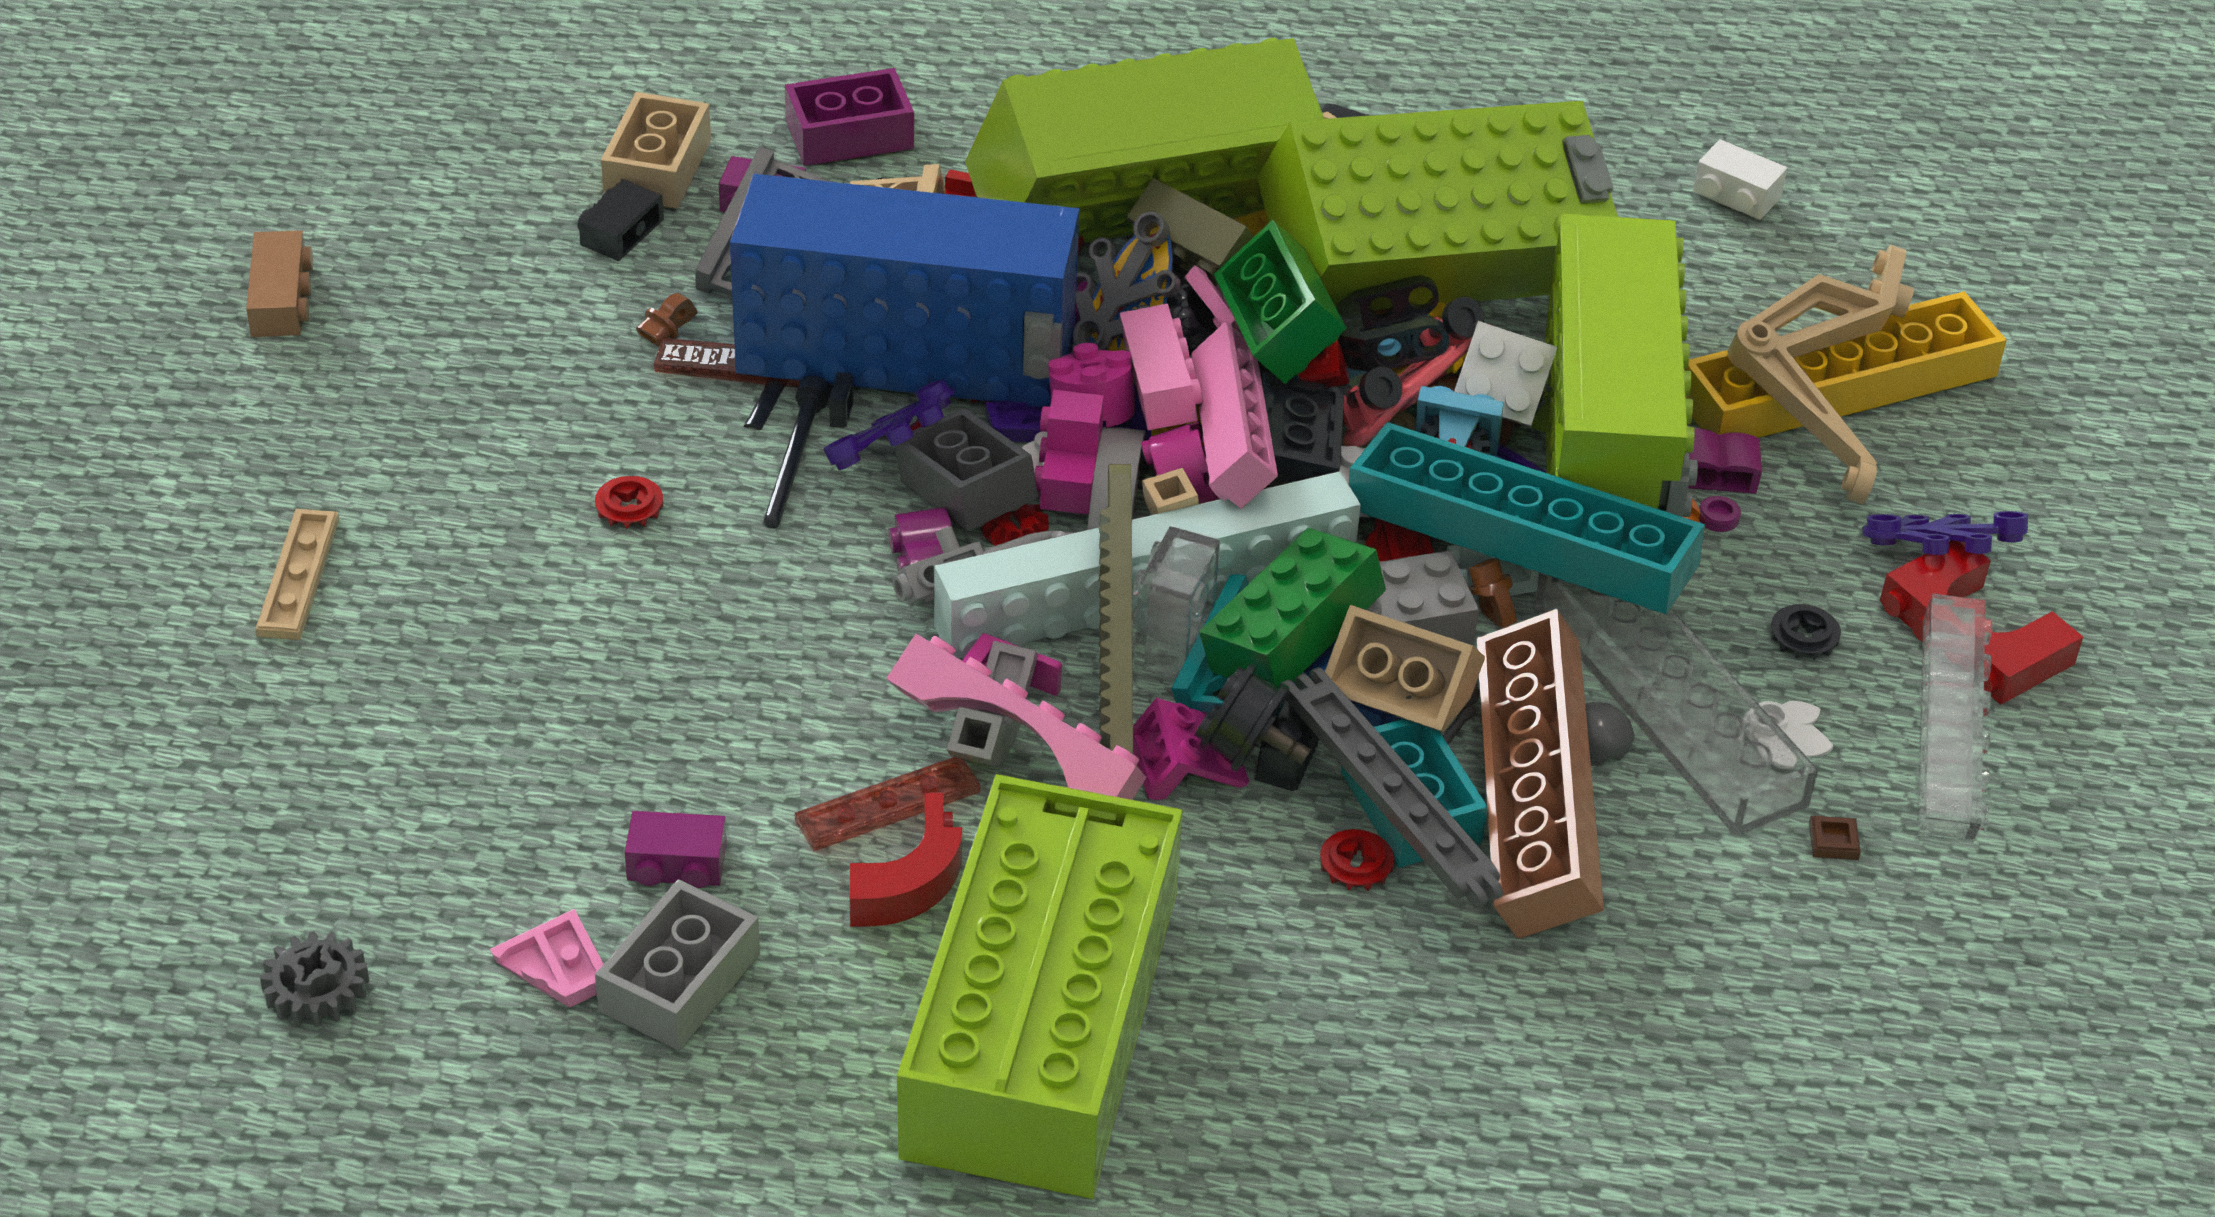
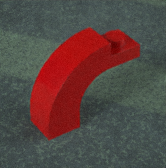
M925 793V833L920 844L910 854L884 863H850V927L883 926L906 921L935 906L951 890L959 875L962 863V827H953V811H943V793Z

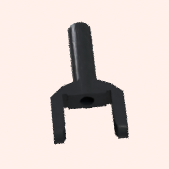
M1424 275L1412 276L1356 290L1336 305V309L1347 329L1340 334L1337 340L1346 365L1354 370L1368 372L1377 367L1392 369L1434 359L1442 355L1449 346V334L1445 324L1438 319L1430 317L1413 319L1421 315L1426 316L1437 307L1439 292L1435 282L1430 277ZM1419 287L1429 289L1432 292V296L1427 303L1418 305L1410 301L1409 296L1414 289ZM1378 297H1385L1392 301L1391 309L1384 314L1372 312L1369 306ZM1435 329L1441 333L1442 337L1437 344L1425 346L1418 341L1419 335L1424 330ZM1386 339H1395L1400 342L1401 348L1396 354L1385 356L1378 351L1379 344ZM1258 361L1261 377L1263 371L1272 373Z

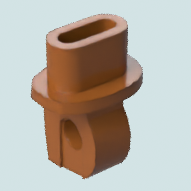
M674 293L665 299L659 310L649 308L645 312L646 319L636 330L639 335L659 347L669 337L673 339L679 337L678 328L689 322L698 311L690 299L680 293Z
M1491 558L1468 568L1473 583L1469 589L1472 595H1479V605L1482 613L1501 628L1516 623V614L1509 593L1513 582L1510 574H1503L1500 560L1498 558Z

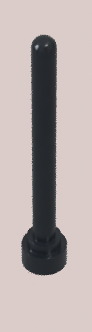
M807 376L799 382L795 398L800 409L765 513L764 524L768 528H776L780 525L815 413H818L821 408L824 409L827 406L831 387L828 382L820 377Z

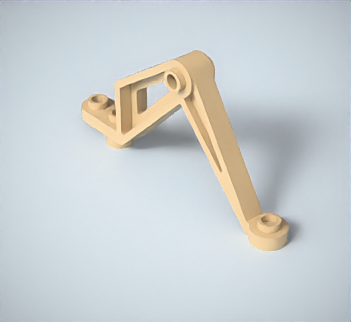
M1889 245L1886 251H1878L1871 270L1872 273L1877 274V277L1871 281L1868 290L1818 274L1752 319L1743 322L1728 348L1729 360L1735 367L1745 371L1848 467L1842 480L1841 489L1847 491L1846 500L1864 505L1873 487L1877 473V462L1794 360V357L1880 331L1890 314L1900 318L1905 316L1913 297L1914 288L1900 283L1906 250L1893 245ZM1812 308L1838 315V317L1783 336L1776 332V330Z

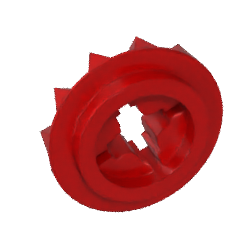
M622 476L606 482L598 489L595 495V506L598 517L607 518L610 526L622 522L626 529H628L632 522H637L645 527L648 518H658L659 509L663 507V494L659 486L647 478ZM632 499L637 500V505L629 504L626 507H622V501L628 503Z
M1027 503L1016 511L1007 512L988 521L981 527L984 537L991 544L997 546L1028 534L1049 531L1048 515L1040 509V504L1029 505ZM1010 515H1014V518H1017V521L1021 523L1020 529H1017L1016 525H1013V522L1009 520Z
M1348 829L1337 832L1324 842L1320 852L1321 871L1329 873L1332 884L1339 881L1345 883L1348 891L1354 885H1362L1369 891L1376 882L1384 884L1388 874L1393 872L1394 854L1391 847L1382 837L1370 831ZM1360 850L1362 851L1363 862L1357 868L1352 867L1350 860Z

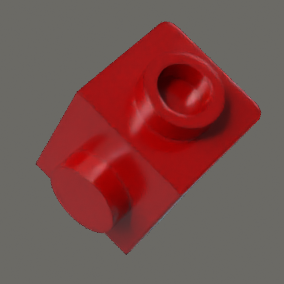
M1338 340L1313 358L1307 368L1298 374L1299 379L1325 384L1326 388L1349 384V370Z

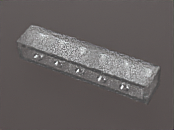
M1932 593L1924 616L1917 817L1918 838L1973 845L1978 831H1985L1987 827L1989 806L1988 804H1982V793H1986L1988 788L1989 766L1982 765V755L1987 754L1990 743V729L1983 728V718L1988 717L1991 703L1990 691H1984V681H1988L1991 671V655L1984 654V648L1990 642L1992 619L1985 618V600Z

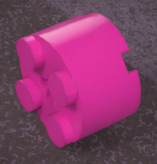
M1082 343L1074 346V353L1048 362L1051 400L1053 390L1104 395L1103 421H1106V428L1122 424L1135 414V394L1130 352L1124 350H1098L1097 344Z
M1199 421L1151 436L1149 440L1141 442L1147 464L1149 466L1153 465L1156 476L1183 468L1198 494L1199 504L1220 499L1209 486L1210 479L1208 466L1205 461V446L1202 445L1203 431Z

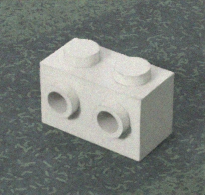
M1719 139L1698 161L1693 192L1761 220L1781 198L1788 167Z

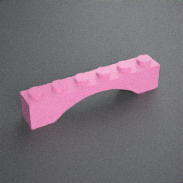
M915 634L886 678L898 691L934 713L964 707L1003 715L1027 726L1044 739L1052 749L1063 770L1068 788L1132 800L1147 778L1136 766L1139 759L1135 755L1118 745L1115 746L1113 751L1101 745L1099 742L1102 737L1082 723H1079L1076 728L1062 721L1065 715L1049 703L1042 701L1039 706H1036L1025 698L1029 693L1014 682L1005 679L1001 685L991 679L989 676L992 671L979 661L969 657L965 663L953 656L956 649L937 636H933L928 641Z

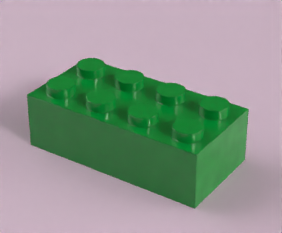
M1274 220L1269 222L1213 274L1253 357L1284 384L1295 375L1303 372L1313 358L1323 349L1334 344L1340 334L1347 329L1304 247Z
M1308 527L1199 631L1210 671L1229 678L1231 674L1234 675L1239 666L1246 670L1252 663L1257 666V675L1278 688L1279 684L1286 680L1294 682V678L1301 675L1338 638L1350 605L1367 610L1386 591L1376 549Z

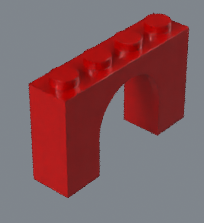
M1951 540L1949 541V553L1942 555L1924 554L1887 573L1880 597V602L1883 604L1885 611L1893 617L1900 618L1913 630L1918 640L1924 643L1928 642L1943 655L1945 662L1951 668H1958L1973 681L1980 693L1991 696L2000 705L2076 663L2084 637L2053 611L2022 628L2010 632H1989L1975 628L1962 621L1950 608L1951 604L1983 588L1991 562L1984 554L1966 552L1965 542Z

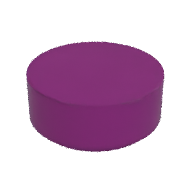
M1711 496L1705 498L1699 505V521L1705 524V528L1715 532H1728L1738 526L1741 510L1733 500L1723 496Z

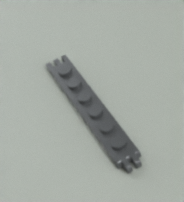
M1321 667L1311 670L1309 673L1310 678L1307 674L1303 673L1294 678L1295 684L1291 680H1286L1279 684V688L1283 684L1290 687L1285 700L1457 899L1466 896L1474 907L1479 908L1487 904V897L1494 901L1503 896V889L1498 882L1500 874L1497 867Z

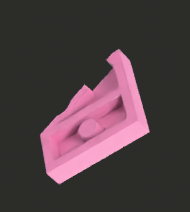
M575 909L490 949L498 964L569 1008L597 995L595 973L602 967L603 962Z

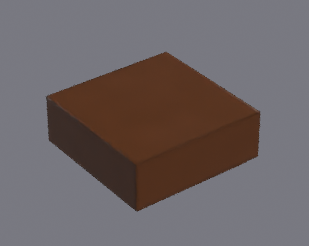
M1810 816L1809 829L1813 857L1859 860L1861 851L1856 818Z

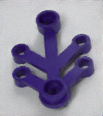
M944 378L935 380L915 392L918 399L917 402L878 418L871 423L872 427L862 432L847 435L830 443L823 449L830 464H835L838 470L854 465L861 460L858 452L864 450L870 443L886 435L891 446H896L909 440L914 436L909 426L914 416L917 417L921 427L929 426L944 417L942 409L952 403L949 397L955 393L953 386H948Z
M2000 511L1994 513L1993 524H1971V516L1967 514H1947L1944 518L1929 522V517L1925 515L1913 514L1901 518L1892 514H1873L1867 516V525L1862 527V535L1871 538L1870 542L1875 545L1896 544V539L1923 543L1922 552L1932 555L1949 553V540L1965 542L1966 552L1985 554L1990 553L1992 550V536L1989 534H1997V540L2001 542L2014 543L2023 541V534L2028 533L2029 515L2018 511Z

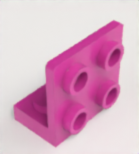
M1156 698L1133 725V754L1139 759L1137 763L1138 768L1147 777L1143 784L1149 799H1166L1174 788L1181 783L1187 773L1238 788L1245 787L1250 782L1244 764L1236 773L1231 769L1232 761L1210 747L1204 752L1198 749L1201 740L1195 737L1194 734L1207 713L1189 708L1182 703H1173Z

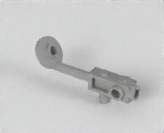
M952 526L946 527L936 532L943 553L900 569L897 572V576L893 577V587L899 600H907L909 605L923 600L928 603L934 601L935 565L1073 533L1055 530L1038 532L983 550L979 541L960 547Z

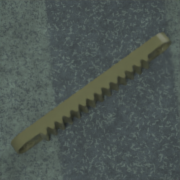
M1109 464L1108 507L1100 511L1099 730H1101L1100 736L1102 737L1099 743L1111 751L1118 745L1133 754L1131 464Z

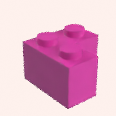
M1053 390L1050 407L1043 406L1040 431L1047 432V437H1042L1039 462H1043L1044 466H1036L1035 468L1037 491L1041 492L1040 509L1089 514L1095 464L1103 430L1104 395Z

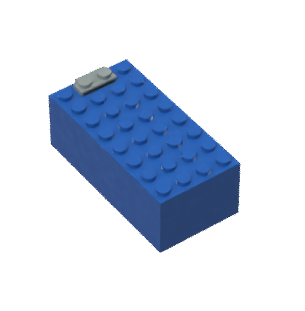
M753 174L730 240L736 373L801 380L807 376H817L824 379L828 384H834L837 372L851 373L853 386L910 393H915L921 387L944 378L947 385H952L955 393L950 397L991 402L1006 400L1025 402L1027 406L1050 407L1051 391L1048 362L1071 354L1074 344L1079 208Z

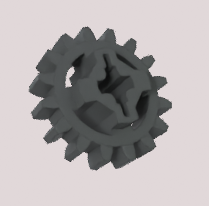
M315 931L310 932L308 941L301 942L296 936L290 937V948L285 949L276 946L274 948L276 960H264L265 974L260 975V982L266 1006L268 1009L276 1008L277 1018L280 1020L292 1014L294 1026H300L306 1018H312L314 1026L320 1027L322 1017L329 1016L333 1021L338 1022L340 1021L339 1011L344 1008L347 1011L354 1012L357 1009L355 998H365L367 995L365 984L369 982V973L362 949L354 950L350 938L338 944L334 932H330L324 940H318Z

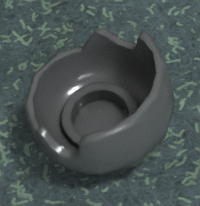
M1586 703L1591 765L1602 766L1608 759L1615 757L1617 760H1621L1627 754L1635 739L1631 721L1619 708L1609 703Z

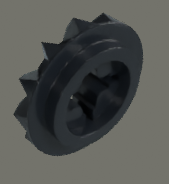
M1795 604L1786 606L1774 615L1771 622V639L1779 641L1780 651L1792 649L1796 658L1802 653L1808 654L1813 660L1820 653L1830 656L1833 648L1839 644L1841 629L1836 619L1825 610L1812 605ZM1800 623L1807 633H1812L1811 638L1805 637L1803 633L1798 632Z

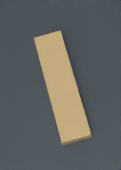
M295 509L255 629L257 637L301 640L339 522L338 512Z

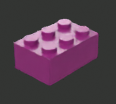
M895 68L785 84L786 123L803 166L914 149V110Z

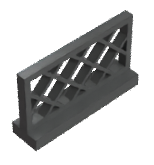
M759 146L695 269L696 289L707 293L715 290L732 297V283L724 281L727 272L731 271L730 240L753 174L832 181L774 159L773 151Z

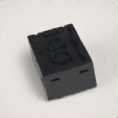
M1263 371L1261 381L1278 477L1264 489L1339 472L1341 465L1344 389L1334 386L1326 388L1325 384L1291 378L1284 384L1273 373Z

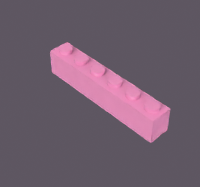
M1226 321L1191 354L1203 403L1199 404V418L1202 424V439L1206 452L1205 461L1208 466L1210 479L1209 486L1220 499L1224 501L1229 499L1242 509L1278 477L1258 360L1253 357L1243 335Z

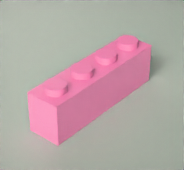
M1168 304L1121 312L1120 320L1125 350L1131 353L1133 379L1147 429L1152 430L1198 421L1195 405L1203 403L1198 378L1196 379L1193 360L1189 356L1186 338L1183 337L1180 318L1172 319Z

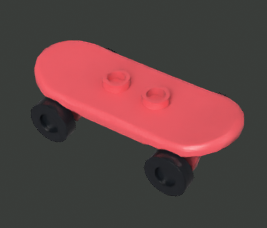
M1469 297L1457 298L1445 306L1442 319L1439 317L1434 318L1445 324L1449 334V346L1442 355L1434 359L1413 363L1400 375H1397L1387 367L1374 368L1362 376L1359 387L1357 385L1351 387L1346 384L1334 386L1344 389L1343 426L1347 427V431L1342 443L1345 446L1362 447L1373 439L1398 411H1404L1418 400L1421 386H1434L1440 377L1448 374L1446 370L1468 352L1477 322L1484 323L1485 321L1484 312L1474 299ZM1421 315V316L1415 317V318H1413V319L1422 318V317H1430V316ZM1427 329L1419 335L1418 341L1422 345L1433 346L1440 341L1442 335L1438 330Z

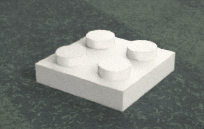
M1478 321L1454 392L1472 396L1484 394L1491 396L1497 401H1503L1502 419L1530 428L1557 347Z

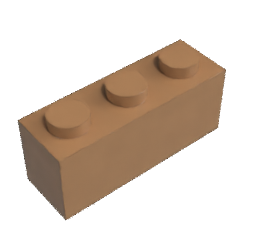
M302 230L254 232L246 307L251 337L300 335L301 322L309 321L308 298L304 296H311L310 272H306V270H313V251L311 246H305Z

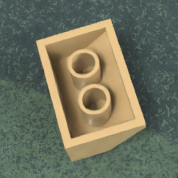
M1350 605L1325 672L1350 701L1444 732L1470 700L1486 656L1473 645ZM1406 696H1412L1411 699H1406Z

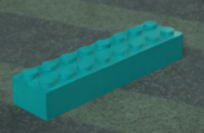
M1389 422L1383 426L1350 467L1349 486L1361 504L1360 513L1663 614L1668 613L1700 565L1705 524Z

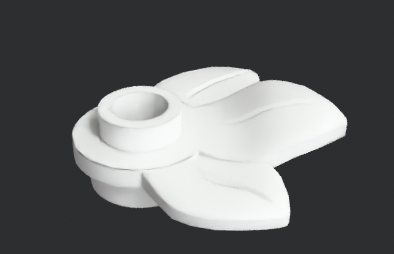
M1764 701L1756 705L1748 714L1746 722L1748 731L1755 738L1761 740L1764 753L1780 765L1797 768L1800 764L1801 756H1823L1830 753L1833 749V744L1813 726L1821 711L1819 707L1801 701H1788L1782 705L1773 701Z

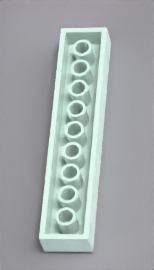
M1335 472L1263 489L1242 509L1229 499L1226 501L1219 499L1133 519L1132 619H1140L1148 613L1168 608L1174 610L1181 609L1189 603L1209 598L1217 600L1230 574L1247 575L1248 582L1250 583L1308 527L1356 543L1361 504L1342 473ZM1099 528L935 565L934 626L940 639L956 649L953 656L958 659L964 658L982 633L1021 647L1026 642L1047 637L1057 639L1068 632L1080 629H1099Z

